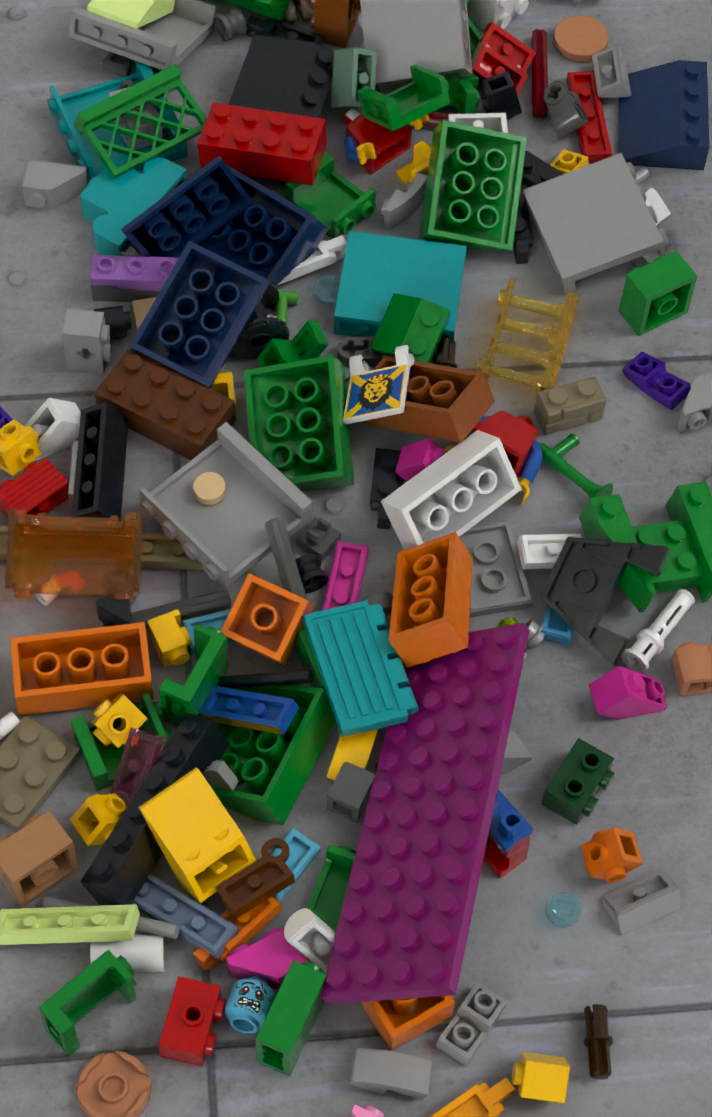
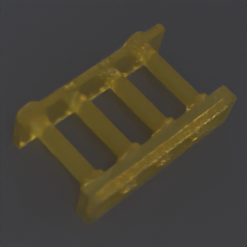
M509 279L506 290H500L497 307H501L486 358L485 360L479 359L476 372L484 373L487 382L489 377L533 387L536 392L554 388L558 381L580 295L568 292L565 304L559 303V305H554L513 295L515 279ZM510 307L553 316L556 321L560 322L558 327L552 326L551 329L509 319L507 315ZM507 330L549 340L548 344H553L552 351L546 349L545 352L500 342L502 332ZM496 353L540 363L543 368H546L545 374L539 373L536 376L494 366L493 362Z

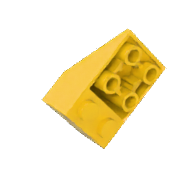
M194 768L138 807L181 888L200 903L216 893V886L257 862L244 835L198 768Z

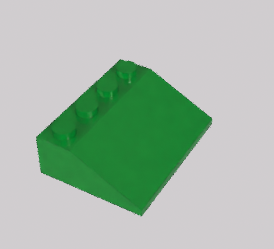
M442 120L433 131L419 240L454 243L467 246V249L512 252L527 137Z
M333 354L244 370L249 443L300 491L327 490L354 485L349 424L345 425L343 422L347 399L345 367Z
M295 684L238 688L237 690L294 699L299 708L284 735L219 723V729L230 743L220 761H224L237 777L238 783L233 791L214 786L210 787L224 807L258 821L284 825L336 723L327 693L323 688Z

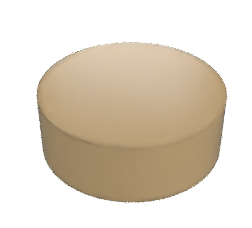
M202 473L193 483L194 496L197 501L204 505H215L225 497V481L217 473Z

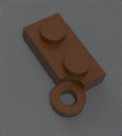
M273 838L265 842L261 848L262 859L215 887L217 895L235 919L295 883L294 874L285 864L290 856V849L284 840ZM274 848L282 850L278 856H271L269 853Z

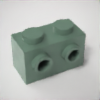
M355 47L334 50L331 108L362 110L357 91L366 86L375 90L377 51Z

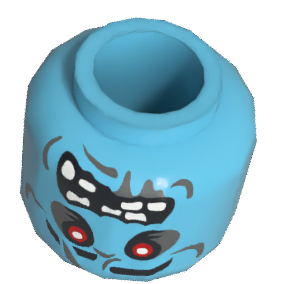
M252 976L235 982L224 1008L230 1025L235 1030L246 1034L260 1031L276 994L268 982L260 977Z

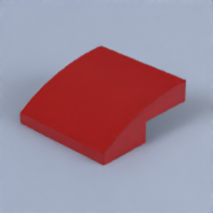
M490 22L487 24L473 55L472 71L483 79L508 71L518 96L528 77L526 71L536 52L494 22Z

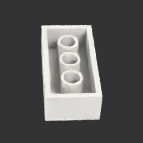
M477 430L463 440L462 443L456 445L384 498L381 503L403 549L406 550L456 532L460 537L521 491L522 488L500 438Z

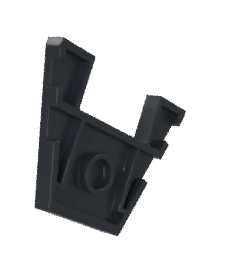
M567 537L540 597L571 625L585 641L594 647L608 663L617 666L629 639L599 626L602 616L628 563L659 577L671 549L661 545L652 546L640 543H620L608 540Z

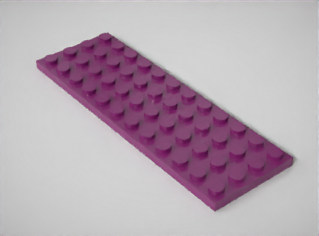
M524 622L469 632L468 648L432 659L426 663H420L407 668L404 662H402L409 680V684L406 687H411L419 710L414 714L408 715L407 722L386 727L375 772L376 776L373 780L326 972L327 978L320 997L328 1005L456 995L530 631Z

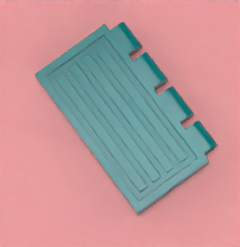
M368 600L303 615V624L341 737L407 722L408 715L414 714L419 710L411 687H406L409 684V680L400 658H396L398 654L388 641L389 629L386 628L389 625L381 604L369 606Z

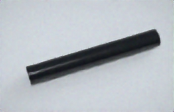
M312 670L221 676L219 686L238 689L306 684L313 682L314 674Z

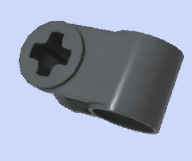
M554 81L547 86L544 91V100L551 116V123L556 132L562 138H566L587 124L588 117L583 110L579 96L575 92L568 91L563 82Z

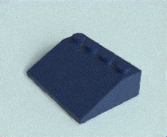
M678 60L629 73L631 96L618 97V154L622 153L626 163L631 162L633 166L704 170L709 151L707 62Z
M218 156L124 226L121 231L145 257L179 258L188 241L195 244L200 243L254 202L226 163Z
M228 165L254 203L197 245L270 280L276 286L294 268L313 254L329 229L314 215Z
M188 241L129 347L211 389L269 286L270 280Z

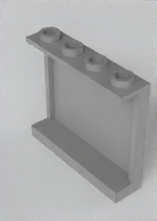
M175 0L173 12L138 29L75 7L70 13L69 37L154 68L165 70L175 64H180L213 32L216 6L199 0Z
M359 0L361 12L358 13V21L361 29H363L364 38L361 40L360 46L362 49L377 51L375 91H380V86L412 81L410 66L414 64L439 75L458 73L462 77L473 75L466 0Z
M622 153L523 190L527 210L565 296L577 292L575 281L654 251H658L660 256L665 255V246L668 245L666 233L663 228H657L656 223L658 221L652 205L647 207L645 203L647 200L645 190L642 184H636L634 180L636 179L634 167L631 162L626 163Z
M225 422L217 428V441L150 492L143 486L139 488L141 500L139 506L148 518L152 519L154 517L160 523L161 529L167 537L172 540L176 538L182 544L183 551L190 559H197L203 565L204 571L213 581L219 580L227 588L272 551L265 523L274 518H282L290 537L313 519V502L231 425ZM214 472L224 479L226 494L221 502L215 505H204L195 498L193 483L202 473Z

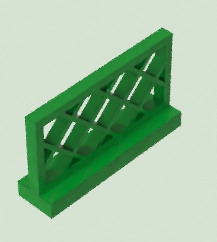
M176 64L78 113L74 125L80 135L84 134L113 179L201 134L207 118L180 79L182 73ZM177 89L183 98L182 106L167 102V94ZM148 103L160 106L158 118L142 114L143 106ZM164 108L180 112L178 124L162 119ZM184 114L196 117L200 125L195 128L183 126ZM128 116L137 119L134 130L118 126L119 118ZM140 120L156 124L154 136L138 132ZM160 126L176 130L175 138L170 141L158 138ZM99 128L112 131L110 143L98 140L93 131ZM116 132L132 137L130 149L113 144ZM136 138L151 142V151L143 153L133 150ZM115 151L128 155L127 163L116 168L110 159L111 152Z

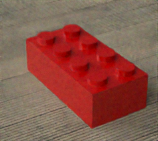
M213 102L197 142L200 168L202 169L220 156L227 166L229 165L247 176L313 186L327 146L326 119Z

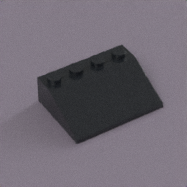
M254 35L228 104L319 118L333 78L334 52L315 42Z

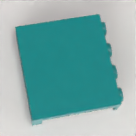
M135 61L136 73L61 96L58 95L54 85L49 86L51 98L47 99L50 113L52 116L57 115L59 131L62 136H67V146L71 156L76 155L77 166L87 167L88 181L92 177L97 176L105 165L84 134L80 135L74 125L78 113L107 99L108 92L116 91L120 84L132 78L135 85L153 76L154 73L149 65ZM154 105L157 113L160 112L161 107ZM164 108V120L178 124L174 111ZM166 127L162 129V139L170 141L175 138L176 130ZM103 128L93 131L98 140L110 143L112 131ZM116 132L113 144L128 148L121 134ZM187 141L157 157L170 161L187 157ZM152 145L135 150L147 153L151 151ZM112 151L110 159L126 164L128 155ZM144 164L134 168V170L138 172L144 170Z
M349 231L334 313L333 334L352 337L375 336L393 293L422 298L449 309L450 318L440 340L446 337L454 340L467 246Z

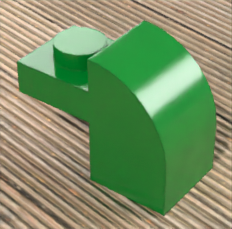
M458 73L442 75L449 84L450 104L446 106H455L460 114H475L476 107L480 103L478 92L479 78L474 74L464 77Z
M308 320L293 340L272 338L257 359L261 367L316 358L321 355L329 344L318 321Z

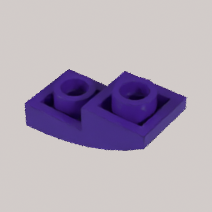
M642 351L622 369L623 374L635 386L671 410L689 394L691 389L689 382L666 372L665 362Z

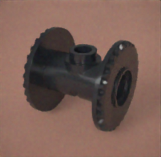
M272 282L267 287L232 350L234 354L241 358L257 359L272 338L289 340L290 334L287 325L277 320L276 311L272 310L279 301V291Z

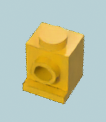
M178 609L147 621L149 638L164 668L171 665H182L190 659L187 646L191 645V639L185 626H181V615Z

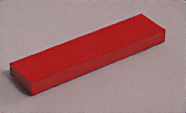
M594 71L568 72L566 78L568 91L575 92L579 96L583 110L588 117V123L576 130L581 155L587 156L589 164H593L613 156L601 98L597 95Z

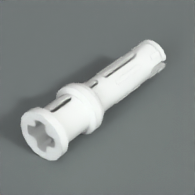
M685 589L677 590L674 597L660 612L651 626L640 630L636 635L637 641L631 648L625 649L621 659L629 669L638 673H645L649 668L648 662L655 654H660L664 649V639L678 624L690 606L695 603L694 596Z

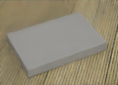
M510 520L476 525L462 534L459 538L473 558L470 618L531 608L533 600L525 571L522 570L518 546Z

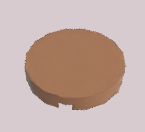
M579 15L565 18L559 22L553 37L556 50L558 48L563 57L575 62L592 61V55L606 50L609 41L608 31L601 22L588 16Z
M123 1051L96 1055L83 1067L78 1077L77 1096L82 1111L88 1117H138L144 1112L150 1100L151 1082L146 1067L137 1057Z

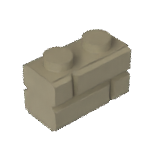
M594 376L537 392L534 413L543 433L547 435L583 425L586 422L601 420L604 413L603 409H605L606 398Z

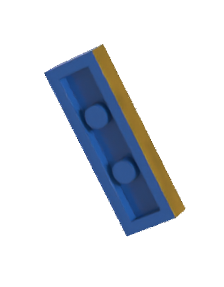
M213 686L199 714L202 717L212 718L215 723L284 735L299 706L294 699Z

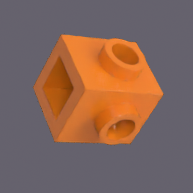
M617 828L601 830L593 834V839L581 845L585 857L584 865L591 878L606 880L607 883H615L627 877L626 873L644 864L634 833Z

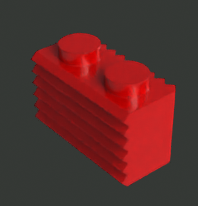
M46 457L38 463L32 462L14 480L8 479L0 484V510L15 526L29 527L36 520L44 517L46 513L59 506L61 502L69 499V481Z

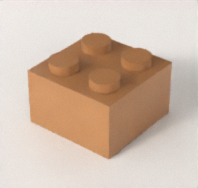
M49 810L42 815L31 817L25 822L23 828L13 835H5L0 838V882L19 908L25 907L79 870L74 843Z

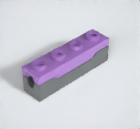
M92 255L90 283L93 301L132 302L134 300L157 297L179 258Z

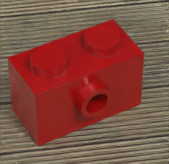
M178 976L158 1045L160 1057L203 1067L206 1055L212 1056L214 1052L217 1034H213L212 1031L215 1020L221 1022L224 1015L226 1000L221 999V986Z

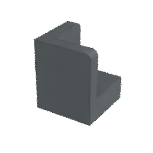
M344 762L327 794V810L358 823L369 801L376 774L351 763Z

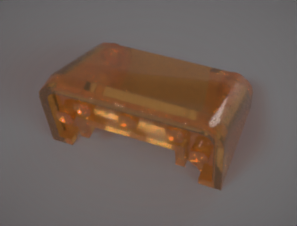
M9 509L5 589L13 592L14 598L33 599L34 594L114 596L113 599H129L130 602H133L134 596L140 595L146 538V520L143 513H126V518H122V521H119L117 515H111V518L53 517L46 516L45 513H38L37 519L36 515H26V510Z

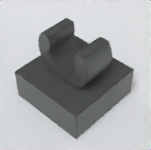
M315 516L296 538V545L309 554H317L322 561L336 546L337 541L341 540V533L331 527V524L326 520Z

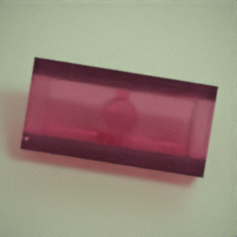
M131 727L111 794L116 793L118 797L128 801L133 799L162 753L166 740L164 736Z

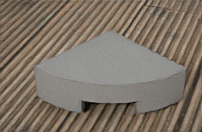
M212 761L211 765L207 766L203 773L210 786L233 791L238 783L237 777L224 761Z

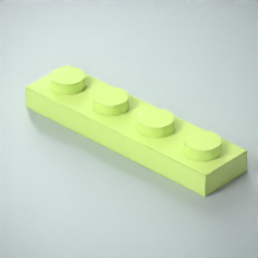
M137 904L1 909L0 945L132 941L140 913Z

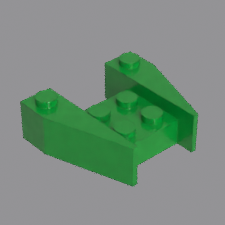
M707 482L678 485L665 505L671 519L669 522L632 527L620 494L592 497L588 500L580 514L579 520L586 539L640 543L652 546L661 545L671 549L659 577L628 563L619 580L618 585L640 613L646 610L657 593L697 587L702 603L707 602L711 597L712 495Z

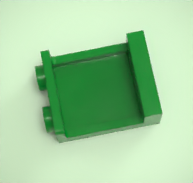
M414 64L410 66L413 79L411 83L386 95L367 86L358 90L357 93L364 118L391 131H395L450 104L449 84L442 75Z
M327 152L323 155L313 186L292 182L285 183V199L314 215L329 229L326 235L331 239L349 234V231H352L357 223L364 218H369L376 209V191L370 188L364 193L334 170V158Z
M199 624L196 625L194 629L196 660L198 662L184 686L167 678L164 679L160 686V702L165 721L179 726L186 714L200 716L199 711L213 686H219L220 677L224 676L228 670L227 636L217 628L211 626L206 628Z
M148 692L142 694V702L135 705L148 719L138 728L141 732L140 735L128 747L122 744L117 748L112 743L106 747L93 734L97 728L91 722L87 723L84 715L71 719L73 735L78 747L81 749L82 757L96 791L150 772L173 735L171 730L164 731L161 721L164 720L161 706L158 701L152 703ZM119 717L113 721V728H117L120 725Z
M329 845L317 883L307 907L304 908L311 910L336 932L356 851L347 846L335 847Z
M109 949L39 1006L46 1031L69 1057L80 1048L74 1026L114 991H119L129 1003L136 1000L134 986L137 984L132 977L134 973L132 966L123 956L120 955L116 958Z

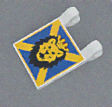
M408 345L396 347V366L369 371L368 365L362 363V355L350 357V381L343 417L345 425L404 413L410 367L414 364L415 359L413 354H408Z

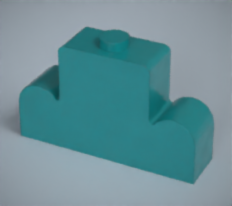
M155 157L144 164V173L132 169L113 179L107 168L104 167L97 176L92 177L87 187L80 194L83 217L93 221L92 229L96 250L102 255L122 256L121 251L125 252L129 247L136 249L121 229L186 181L187 169L168 159ZM112 160L116 168L124 165L116 160Z

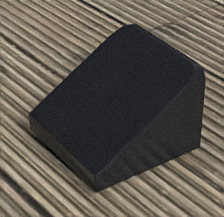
M129 599L96 600L99 621L108 626L132 624V611Z

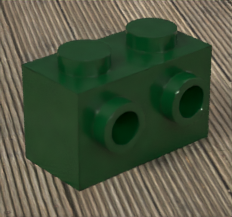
M578 738L545 789L541 805L577 825L583 815L589 817L599 800L595 798L599 789L601 788L605 791L615 775L611 771L614 758Z

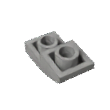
M418 172L413 182L406 184L404 192L395 189L392 197L385 199L381 209V215L384 216L383 229L390 230L396 227L417 210L425 197L427 175Z
M477 982L459 1006L455 1017L438 1038L435 1047L466 1067L498 1020L508 1001L480 982Z
M355 1048L349 1084L381 1095L387 1090H392L423 1100L428 1096L432 1061L394 1051Z

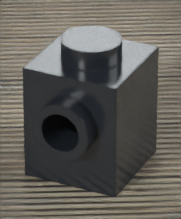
M508 71L481 80L486 94L481 100L486 113H506L507 120L522 113L517 92Z

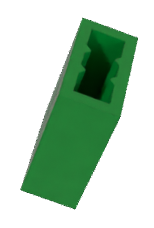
M293 960L256 1037V1060L258 1063L287 1076L291 1075L325 1002L320 997L327 974H324L319 966L311 962L304 961L301 964Z

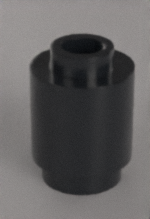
M123 306L94 309L96 312H104L105 325H110V338L127 336L126 330L132 329L130 311L124 312Z

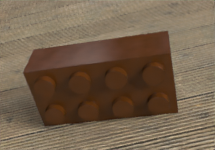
M130 348L127 349L94 392L96 405L104 402L110 403L129 420L128 429L189 460L195 458L218 440L217 428L225 422L232 426L236 421L234 400Z

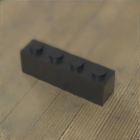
M108 402L81 409L71 518L86 530L111 531L120 528L129 420Z

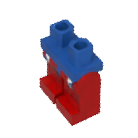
M497 789L483 860L501 879L527 859L530 843L529 835L533 833L534 829L502 792Z

